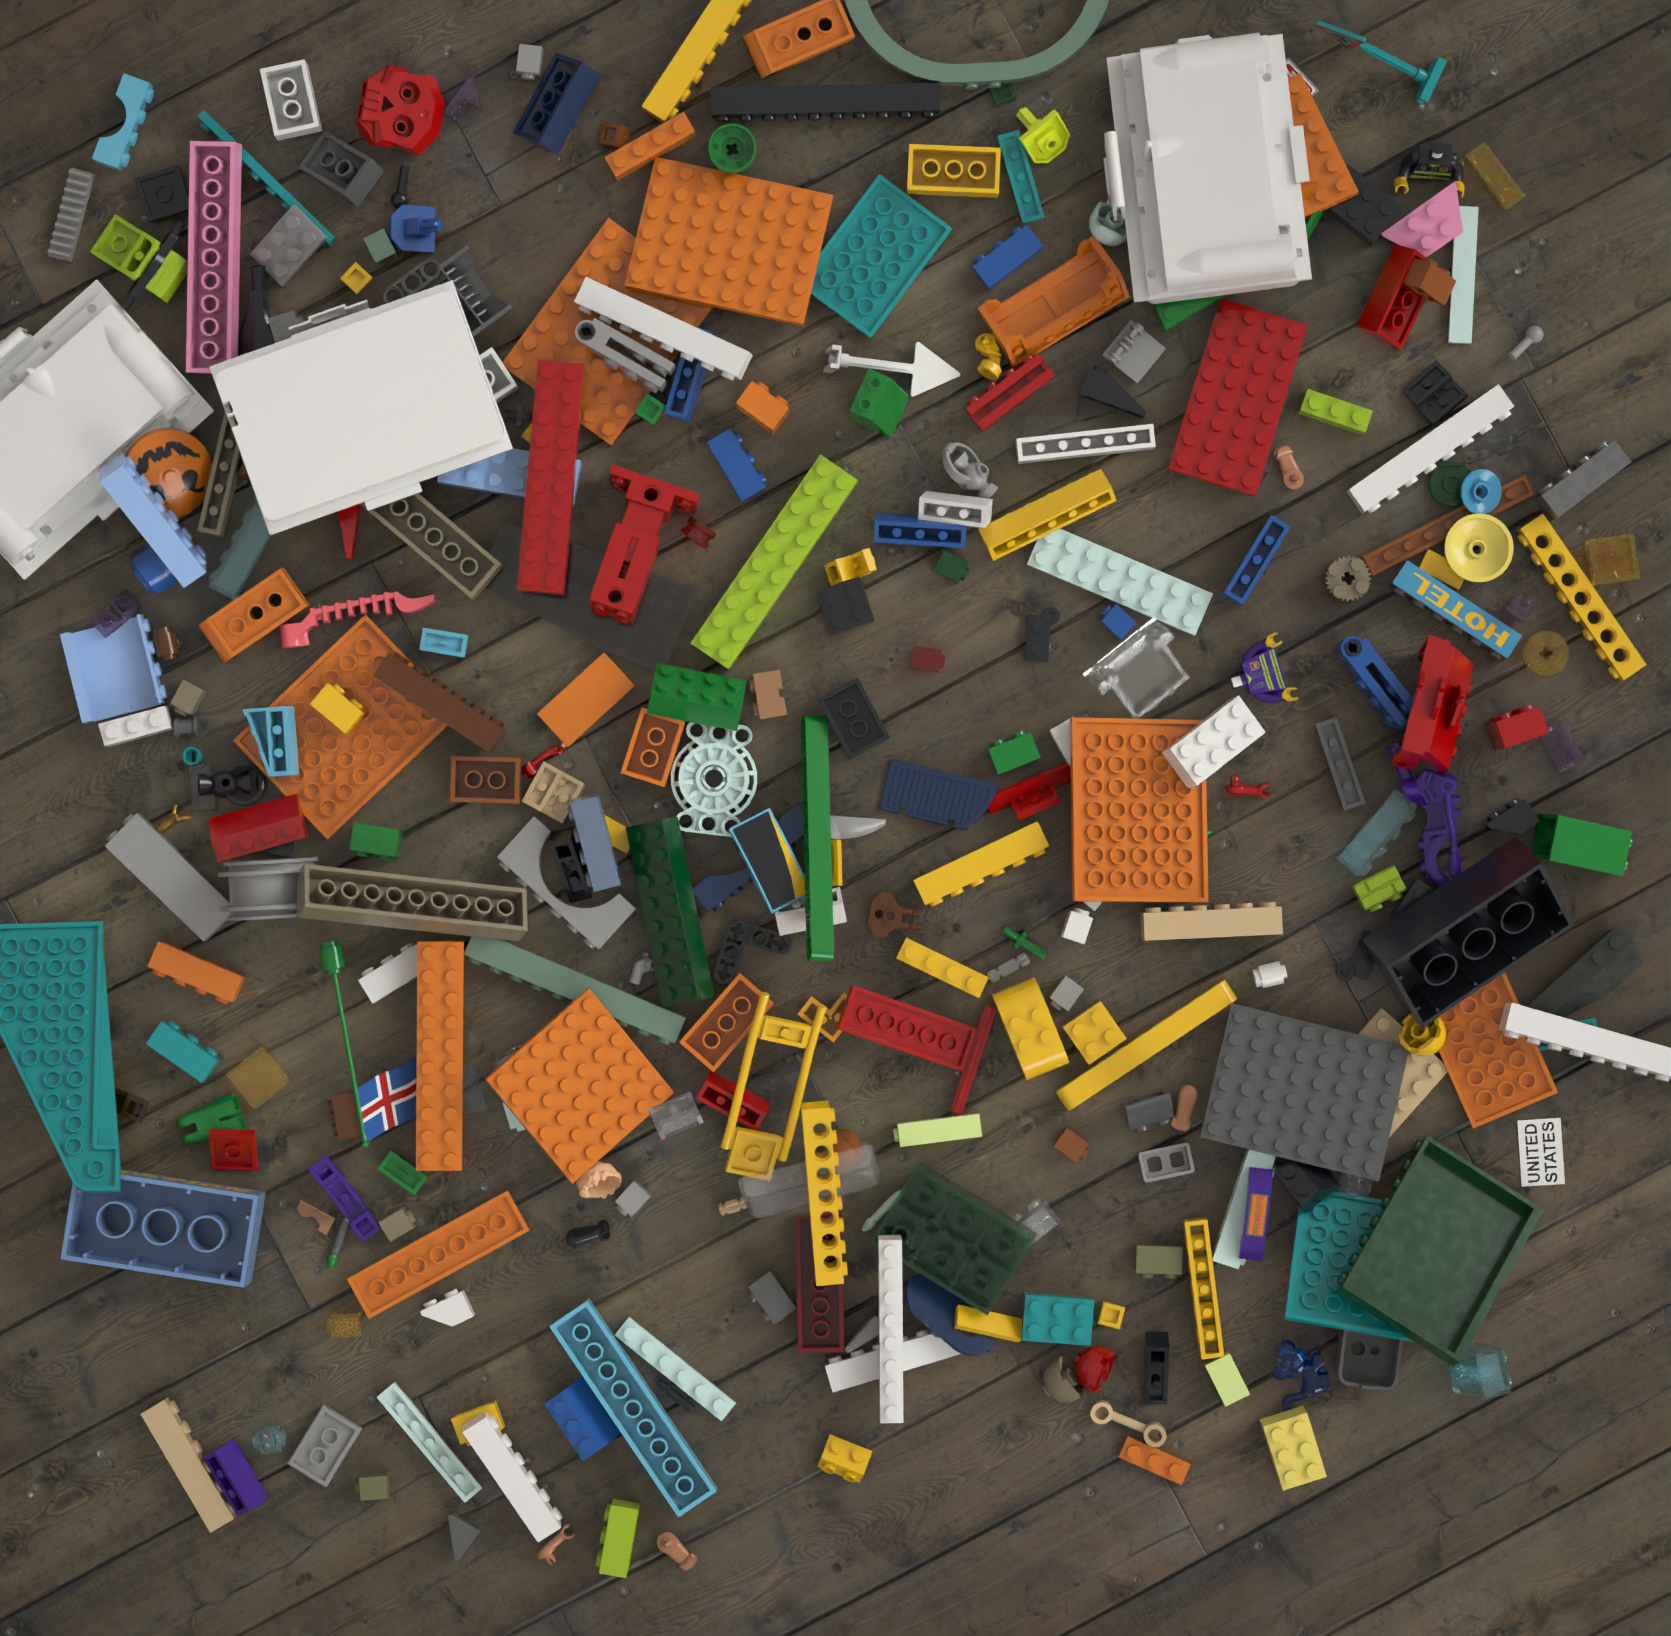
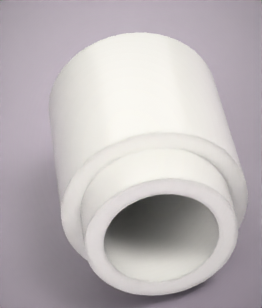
M1279 961L1259 965L1257 969H1252L1256 987L1262 986V988L1283 984L1284 978H1288L1285 965H1280Z

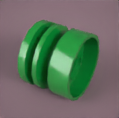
M739 124L720 126L713 132L709 140L708 152L711 163L717 170L726 174L745 172L752 165L756 156V142L753 134L746 127ZM737 146L736 151L738 154H731L729 156L727 147Z

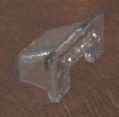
M1154 618L1083 674L1087 681L1101 694L1111 690L1134 719H1139L1146 712L1155 709L1161 700L1172 695L1176 688L1190 678L1166 646L1175 637L1169 629Z

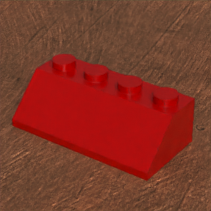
M1395 244L1356 327L1369 336L1402 350L1425 301L1422 296L1403 282L1414 258L1424 260L1426 257L1416 249Z
M297 794L209 818L210 837L217 863L309 838Z

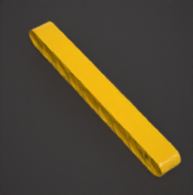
M1225 979L1220 981L1056 1091V1094L1068 1111L1072 1110L1230 1005L1237 999L1236 995Z

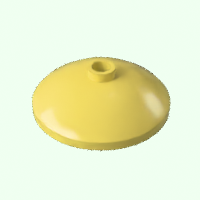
M1471 514L1458 520L1450 528L1444 544L1445 557L1450 568L1459 577L1471 582H1487L1500 576L1509 566L1514 550L1512 536L1507 527L1497 518L1487 514ZM1473 546L1480 548L1479 554L1473 552Z

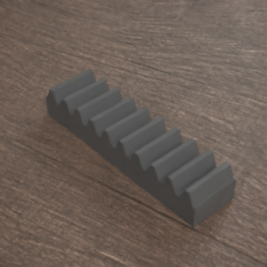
M1337 717L1314 724L1342 810L1345 811L1366 804Z

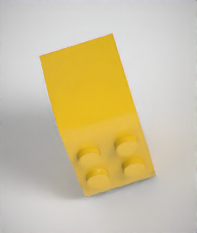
M1034 977L991 994L1026 1080L1069 1063L1057 1029Z

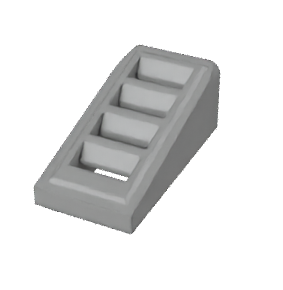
M876 1314L844 1346L847 1353L854 1351L879 1335V1321Z

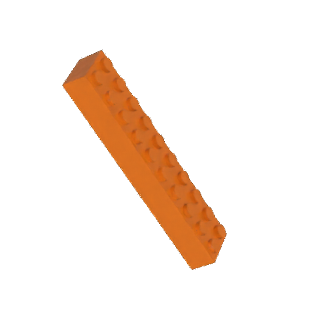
M417 939L416 1171H462L464 939Z

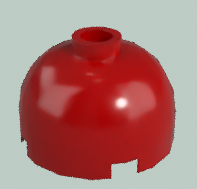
M1091 1346L1083 1354L1079 1352L1073 1363L1076 1366L1075 1374L1078 1382L1084 1388L1097 1393L1102 1388L1099 1383L1103 1379L1107 1380L1115 1362L1113 1355L1116 1353L1103 1346Z

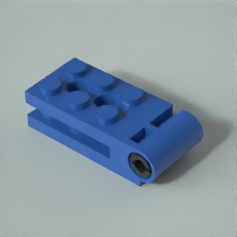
M1351 636L1340 641L1336 647V654L1340 660L1348 664L1345 667L1355 678L1353 681L1360 692H1366L1369 696L1367 701L1374 710L1379 709L1383 714L1381 719L1387 727L1401 728L1407 723L1404 716L1409 717L1413 701L1411 695L1366 638L1361 640L1358 637ZM1366 666H1369V668L1372 670V672L1376 675V677L1379 679V681L1383 684V687H1382V688L1379 686V684L1375 681V679L1372 677V675H1371V674L1368 672V670L1365 668ZM1390 698H1394V700L1397 702L1396 706L1393 704Z

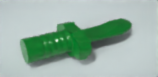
M1005 927L1002 934L1016 942L1013 946L1015 949L1018 950L1021 945L1041 959L1046 958V954L1041 947L1026 939L1028 934L1026 931H1023L1020 935L1010 927Z

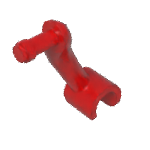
M561 743L555 747L548 748L536 759L530 761L522 769L526 777L529 779L538 772L536 766L547 757L563 753V749L566 747L565 744Z

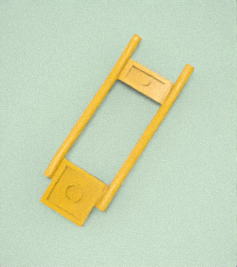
M761 992L748 1035L730 1114L720 1147L725 1150L730 1149L725 1166L726 1172L770 1181L776 1159L786 1162L815 1046L827 1007L821 1004L818 1005L812 1026L769 1015L764 1016L770 994ZM757 1037L762 1040L805 1048L784 1138L779 1135L751 1129L736 1128Z

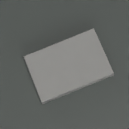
M323 1404L287 1464L327 1487L361 1432L362 1427Z

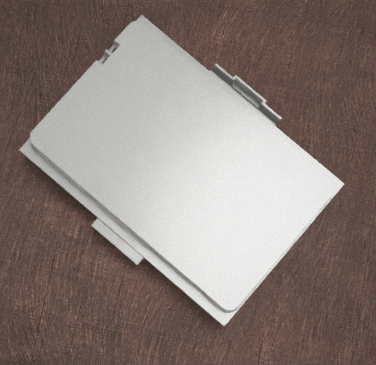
M1251 33L1215 39L1205 35L1178 39L1175 44L1141 48L1138 53L1108 57L1107 66L1115 131L1104 133L1105 153L1107 156L1104 158L1108 199L1111 201L1114 220L1117 221V208H1121L1122 219L1125 220L1134 303L1148 301L1152 304L1267 290L1296 285L1299 281L1312 280L1301 183L1310 182L1303 125H1293L1283 34L1260 36V33Z
M97 279L34 336L27 334V329L17 327L9 336L0 341V553L24 580L96 516H99L104 521L119 508L118 504L99 482V468L121 452L125 456L129 447L139 437L152 430L175 428L191 433L214 412L213 408Z
M453 280L373 309L369 308L367 300L350 306L342 304L309 316L308 321L288 327L294 334L289 339L210 366L213 379L270 535L365 502L368 511L423 492L419 482L513 449Z

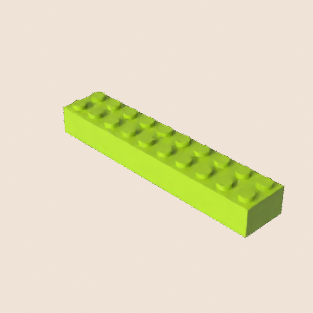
M820 454L694 637L691 645L730 670L851 494L858 480Z

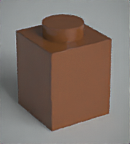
M1068 1127L1064 1128L1053 1143L1055 1148L1075 1162L1078 1159L1082 1161L1090 1150L1087 1148L1089 1143Z

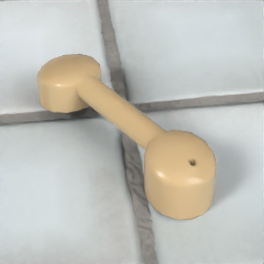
M1099 1400L1091 1407V1418L1097 1424H1106L1113 1420L1142 1432L1145 1442L1151 1447H1160L1166 1441V1430L1159 1422L1154 1421L1144 1424L1114 1412L1111 1404L1105 1400Z

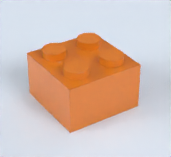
M751 381L737 400L736 407L774 435L790 413L788 402L779 395L774 397L769 394V388L760 381L757 384Z

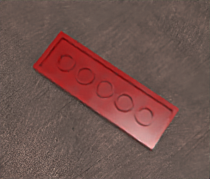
M851 985L836 1029L963 1072L978 1028Z

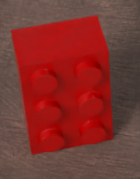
M1532 704L1512 710L1513 715L1508 712L1490 718L1491 723L1486 724L1494 750L1508 748L1549 733L1540 707L1533 708Z

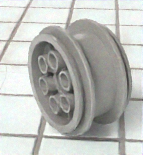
M318 857L223 863V866H228V871L218 872L217 875L218 877H228L230 906L220 907V912H230L231 916L226 917V921L297 917V874L304 864L314 865V861H317Z

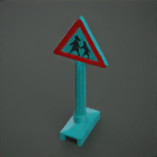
M1319 20L1315 24L1348 49L1358 47L1364 53L1411 76L1414 81L1421 84L1413 101L1421 105L1423 102L1427 103L1445 67L1446 60L1438 57L1432 59L1427 71L1421 68L1417 69L1377 47L1365 43L1367 38Z

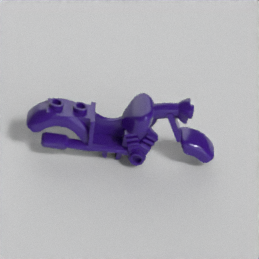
M1392 742L1391 747L1386 748L1388 754L1393 757L1394 752H1397L1402 746V742ZM1395 766L1403 795L1415 804L1422 805L1427 813V824L1425 829H1423V838L1419 839V850L1424 852L1425 861H1420L1421 875H1426V878H1429L1436 887L1440 888L1449 881V878L1438 866L1436 857L1440 847L1449 838V875L1454 877L1462 873L1460 852L1457 851L1455 828H1458L1455 817L1461 816L1462 809H1455L1453 807L1454 803H1461V797L1459 795H1451L1457 788V778L1451 773H1445L1443 776L1436 774L1434 770L1426 767L1416 778L1412 769Z

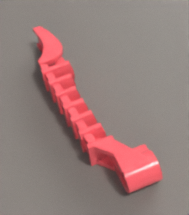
M398 591L393 593L384 592L382 595H371L369 598L361 597L355 601L347 600L346 603H334L332 606L324 605L318 609L310 608V613L302 622L280 625L282 649L310 645L308 632L314 627L319 626L318 620H323L324 624L331 623L330 613L335 612L336 620H343L342 610H347L348 617H355L356 607L360 608V615L368 614L367 605L372 604L373 614H380L379 602L384 601L386 616L393 615L392 599H395V604L399 610L404 613H413L436 602V596L432 594L412 599L401 595Z

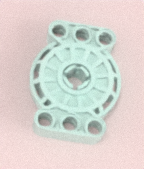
M690 722L687 725L686 733L693 741L688 743L679 752L671 770L673 794L679 805L684 809V811L677 815L679 825L680 818L683 815L691 816L693 821L692 825L688 828H683L680 825V830L732 837L726 831L725 824L729 820H734L737 824L741 823L735 816L740 814L750 804L757 787L756 766L751 755L744 748V746L752 741V732L747 726L738 725L737 731L725 729V737L718 740L713 736V731L717 727L699 724L703 727V733L699 737H694L691 735L690 729L698 723ZM741 729L749 733V737L745 742H739L736 739V733ZM694 744H698V745H699V746H698L697 748H695V749H693V747H692ZM688 749L690 753L684 758L683 762L680 763L679 760L681 756ZM741 749L743 753L739 754L737 750ZM746 756L751 762L752 771L748 770L747 764L744 761ZM676 767H680L679 781L675 782ZM711 770H718L723 776V782L715 788L707 785L705 779L706 774ZM754 775V784L751 791L748 790L750 776ZM677 786L680 787L681 793L684 796L682 801L677 794ZM746 794L750 795L747 802L740 808L738 804L744 799ZM689 803L692 807L687 808L685 804ZM735 808L736 812H734L733 814L729 812L731 809ZM707 817L713 818L715 821V827L710 831L705 830L702 826L703 820Z

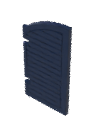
M892 759L880 810L898 814L901 807L906 809L905 816L946 826L949 819L955 820L954 828L968 830V827L975 823L989 808L999 784Z

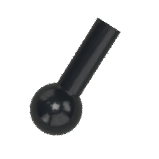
M401 165L397 191L391 196V204L396 209L401 205H408L409 197L406 194L409 166Z

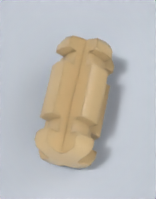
M740 1197V1200L733 1199L725 1202L723 1205L720 1203L718 1208L720 1214L724 1216L725 1213L738 1212L742 1208L744 1210L747 1208L744 1197Z

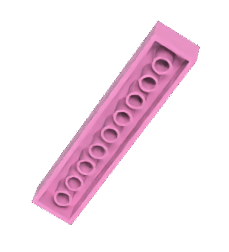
M190 141L187 373L212 374L210 366L238 357L242 144L237 142Z

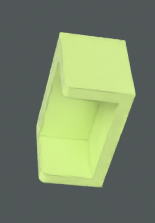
M1228 1351L1224 1352V1357L1212 1358L1203 1363L1225 1407L1250 1395Z

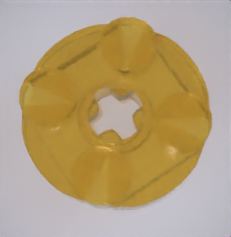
M1553 631L1537 632L1529 637L1523 646V662L1529 670L1538 676L1555 675L1563 670L1568 662V645L1563 636ZM1544 647H1547L1548 651L1552 652V655L1548 656V660H1544V656H1540V651H1543Z

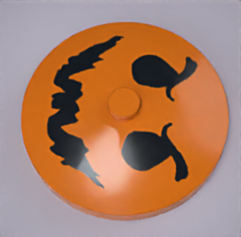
M175 428L155 429L139 437L127 450L125 457H131L137 466L135 470L139 475L144 474L151 484L149 486L154 493L158 492L165 502L163 504L168 511L171 509L177 517L188 514L205 499L212 462L205 447L190 433Z

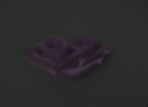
M127 589L108 601L109 606L91 618V623L104 638H107L120 628L141 607V604Z

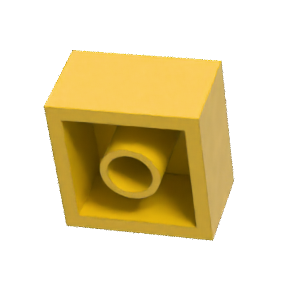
M1100 1000L1062 1026L1089 1065L1127 1039Z

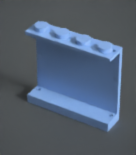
M138 614L134 618L75 633L67 632L60 634L82 723L88 724L166 704L164 698H167V691L165 685L160 683L159 676H162L159 662L155 663L153 654H156L153 640L150 641L148 635L151 627L147 618L144 619V615Z

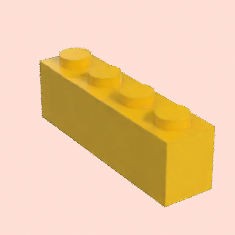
M905 938L896 956L897 959L978 998L989 977L908 938Z

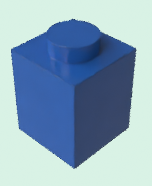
M1117 604L1113 608L1109 605L1100 615L1103 617L1100 623L1119 641L1137 623Z

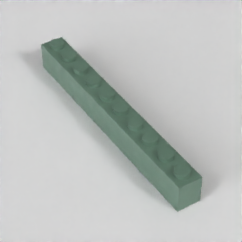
M471 936L464 955L468 956L467 961L480 966L481 962L490 965L489 970L501 974L502 971L511 974L510 979L522 983L523 980L532 983L531 988L541 992L544 989L552 991V996L562 1001L565 998L574 1000L584 990L589 988L612 1017L616 1018V1022L619 1025L627 1028L629 1024L637 1027L636 1032L648 1037L652 1033L659 1036L658 1041L670 1045L671 1042H677L687 1018L501 939Z

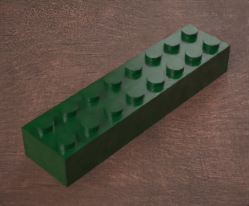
M678 817L626 827L662 1007L715 997Z

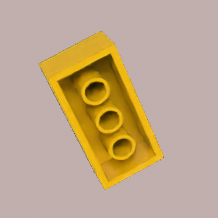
M909 144L907 194L998 198L1001 148Z

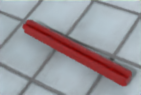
M985 1005L983 1007L977 1026L978 1029L950 1108L952 1113L962 1115L997 1012V1008Z

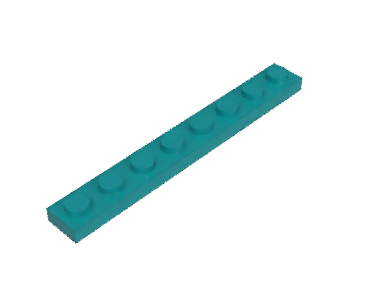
M203 110L197 116L202 121L199 125L208 134L213 132L218 137L215 140L216 142H236L207 112ZM242 147V165L245 163L251 169L248 173L257 182L262 180L267 185L264 189L272 197L275 198L278 195L283 200L281 205L287 211L292 205H297L327 236L322 245L327 243L332 247L337 241L336 238Z

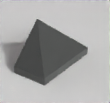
M450 1512L448 1520L454 1561H459L480 1530L456 1512Z

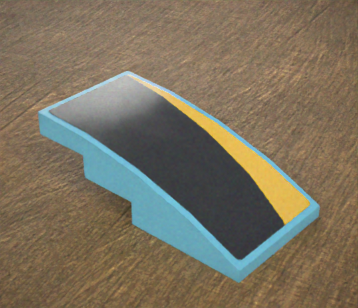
M770 808L729 829L732 838L740 850L739 853L750 871V876L771 914L805 897L804 874Z

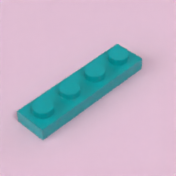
M1020 130L999 135L997 139L1021 222L1024 225L1044 219L1045 216L1025 148L1019 140V137H1021Z

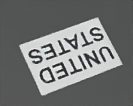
M1561 1118L1517 1120L1522 1187L1565 1184Z

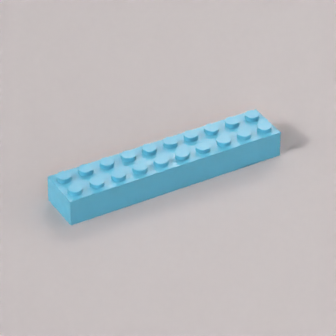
M588 1298L551 1323L549 1327L676 1515L680 1517L717 1492V1486L591 1300Z

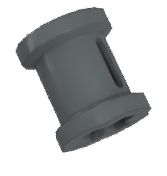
M194 716L193 719H179V717H175V737L179 738L180 735L199 737L200 723L198 716Z

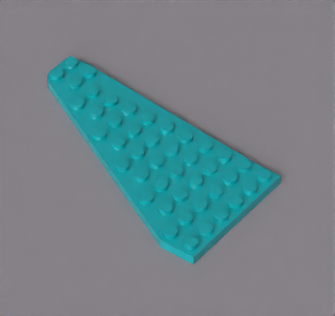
M103 921L0 924V1035L72 1182L77 1188L87 1193L121 1192V1161L104 956Z

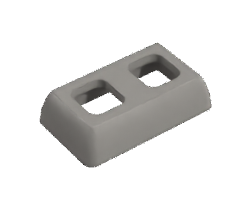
M1188 1143L1144 1151L1138 1155L1145 1182L1185 1175L1195 1171ZM1178 1151L1182 1152L1184 1165L1172 1167L1169 1155ZM1159 1156L1162 1169L1150 1172L1147 1159Z

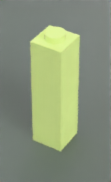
M979 1113L897 1123L898 1128L893 1129L895 1142H900V1147L982 1137Z

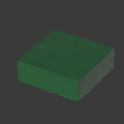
M1001 83L1000 88H989L995 107L1017 100L1012 83Z

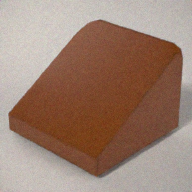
M604 122L598 144L619 149L628 143L631 129L622 124Z

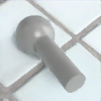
M1530 326L1525 332V338L1508 354L1512 360H1516L1531 344L1539 343L1543 339V330L1539 326Z

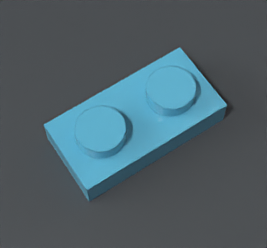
M423 628L419 650L465 658L469 635Z

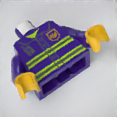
M1277 632L1253 644L1244 654L1243 663L1239 664L1242 673L1230 677L1234 690L1246 686L1249 695H1253L1257 700L1268 703L1298 700V697L1292 698L1290 696V692L1297 690V688H1287L1275 647L1282 644V641L1278 643L1273 641V636L1277 635Z

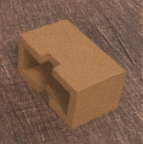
M780 670L753 674V679L749 680L751 693H756L757 702H753L755 716L759 715L760 720L787 716L785 698L779 695V689H783Z

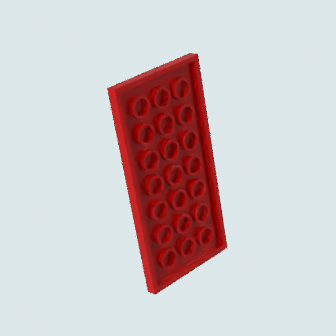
M1220 298L1168 471L1252 497L1256 496L1308 325Z

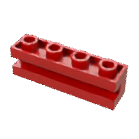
M1039 353L1036 356L1033 354L1027 356L1021 361L1023 365L1017 370L1014 367L1003 375L1004 380L1000 383L994 381L985 388L987 393L981 397L976 395L967 402L968 407L965 411L981 432L1055 377V373L1051 368H1048Z

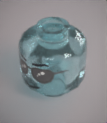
M278 1424L259 1426L256 1430V1435H252L254 1449L258 1448L262 1455L281 1453L283 1447L287 1446L285 1429L281 1428Z

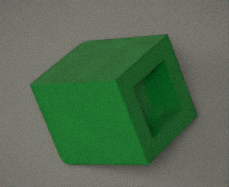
M647 393L636 409L635 415L654 426L665 411L666 405Z

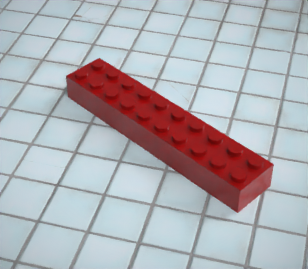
M538 360L517 581L518 591L565 595L585 378V365L582 363Z

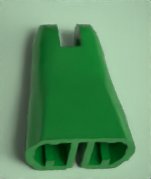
M235 1093L226 1095L204 1107L187 1113L176 1121L178 1128L196 1123L198 1131L181 1136L183 1144H197L209 1141L210 1129L247 1130Z

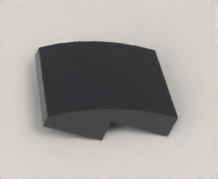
M1437 360L1402 389L1407 398L1433 427L1468 397V394L1452 379V375Z

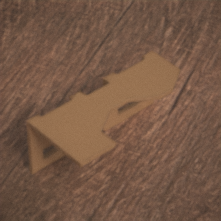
M300 1200L297 1207L299 1214L303 1217L311 1216L315 1218L320 1225L318 1231L327 1235L335 1218Z

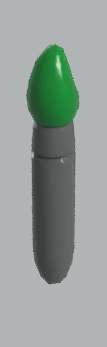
M346 1217L340 1223L331 1251L327 1256V1269L333 1268L337 1262V1255L340 1252L349 1228V1221Z

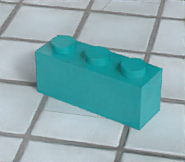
M172 1020L168 1022L161 1021L146 1044L199 1082H206L221 1061L217 1057L218 1052L209 1046L206 1048L198 1044L200 1041L198 1038L190 1033L187 1035L180 1031L181 1027Z

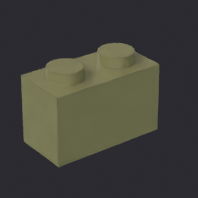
M1135 1244V1273H1140L1142 1278H1153L1154 1274H1163V1278H1176V1274L1182 1275L1183 1247L1181 1245Z

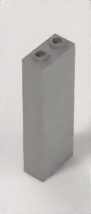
M140 813L130 814L123 821L125 826L119 832L115 830L110 834L105 847L202 941H208L226 922V917L231 916L230 912H220V907L230 906V899L172 843L160 834Z

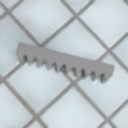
M75 168L69 170V177L66 180L67 185L62 196V204L59 207L60 212L57 214L55 230L52 233L53 238L48 249L49 257L72 263L95 177L93 173Z

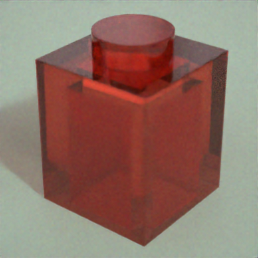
M914 646L911 670L939 673V668L944 669L945 655H941V649Z

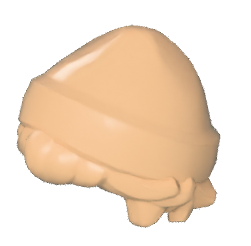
M597 1161L577 1179L576 1184L579 1189V1195L583 1198L601 1197L605 1199L607 1194L613 1195L615 1190L620 1187L621 1174L617 1172L613 1165Z

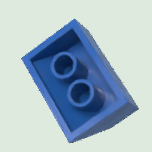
M583 1376L544 1403L582 1461L599 1451L621 1433Z

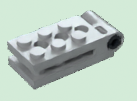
M596 318L593 321L583 320L575 328V335L582 347L591 349L594 354L603 358L604 364L614 370H617V368L624 370L623 373L627 378L635 382L637 379L643 381L644 387L654 393L657 391L663 393L667 383L662 377H666V375L672 377L676 371L673 362ZM612 343L631 353L636 362L611 349ZM647 363L652 365V368L654 369L653 371L661 375L662 377L656 375L655 373L644 368L643 366H646Z

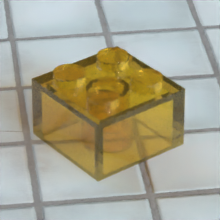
M1634 533L1590 539L1583 542L1588 577L1593 587L1640 579Z

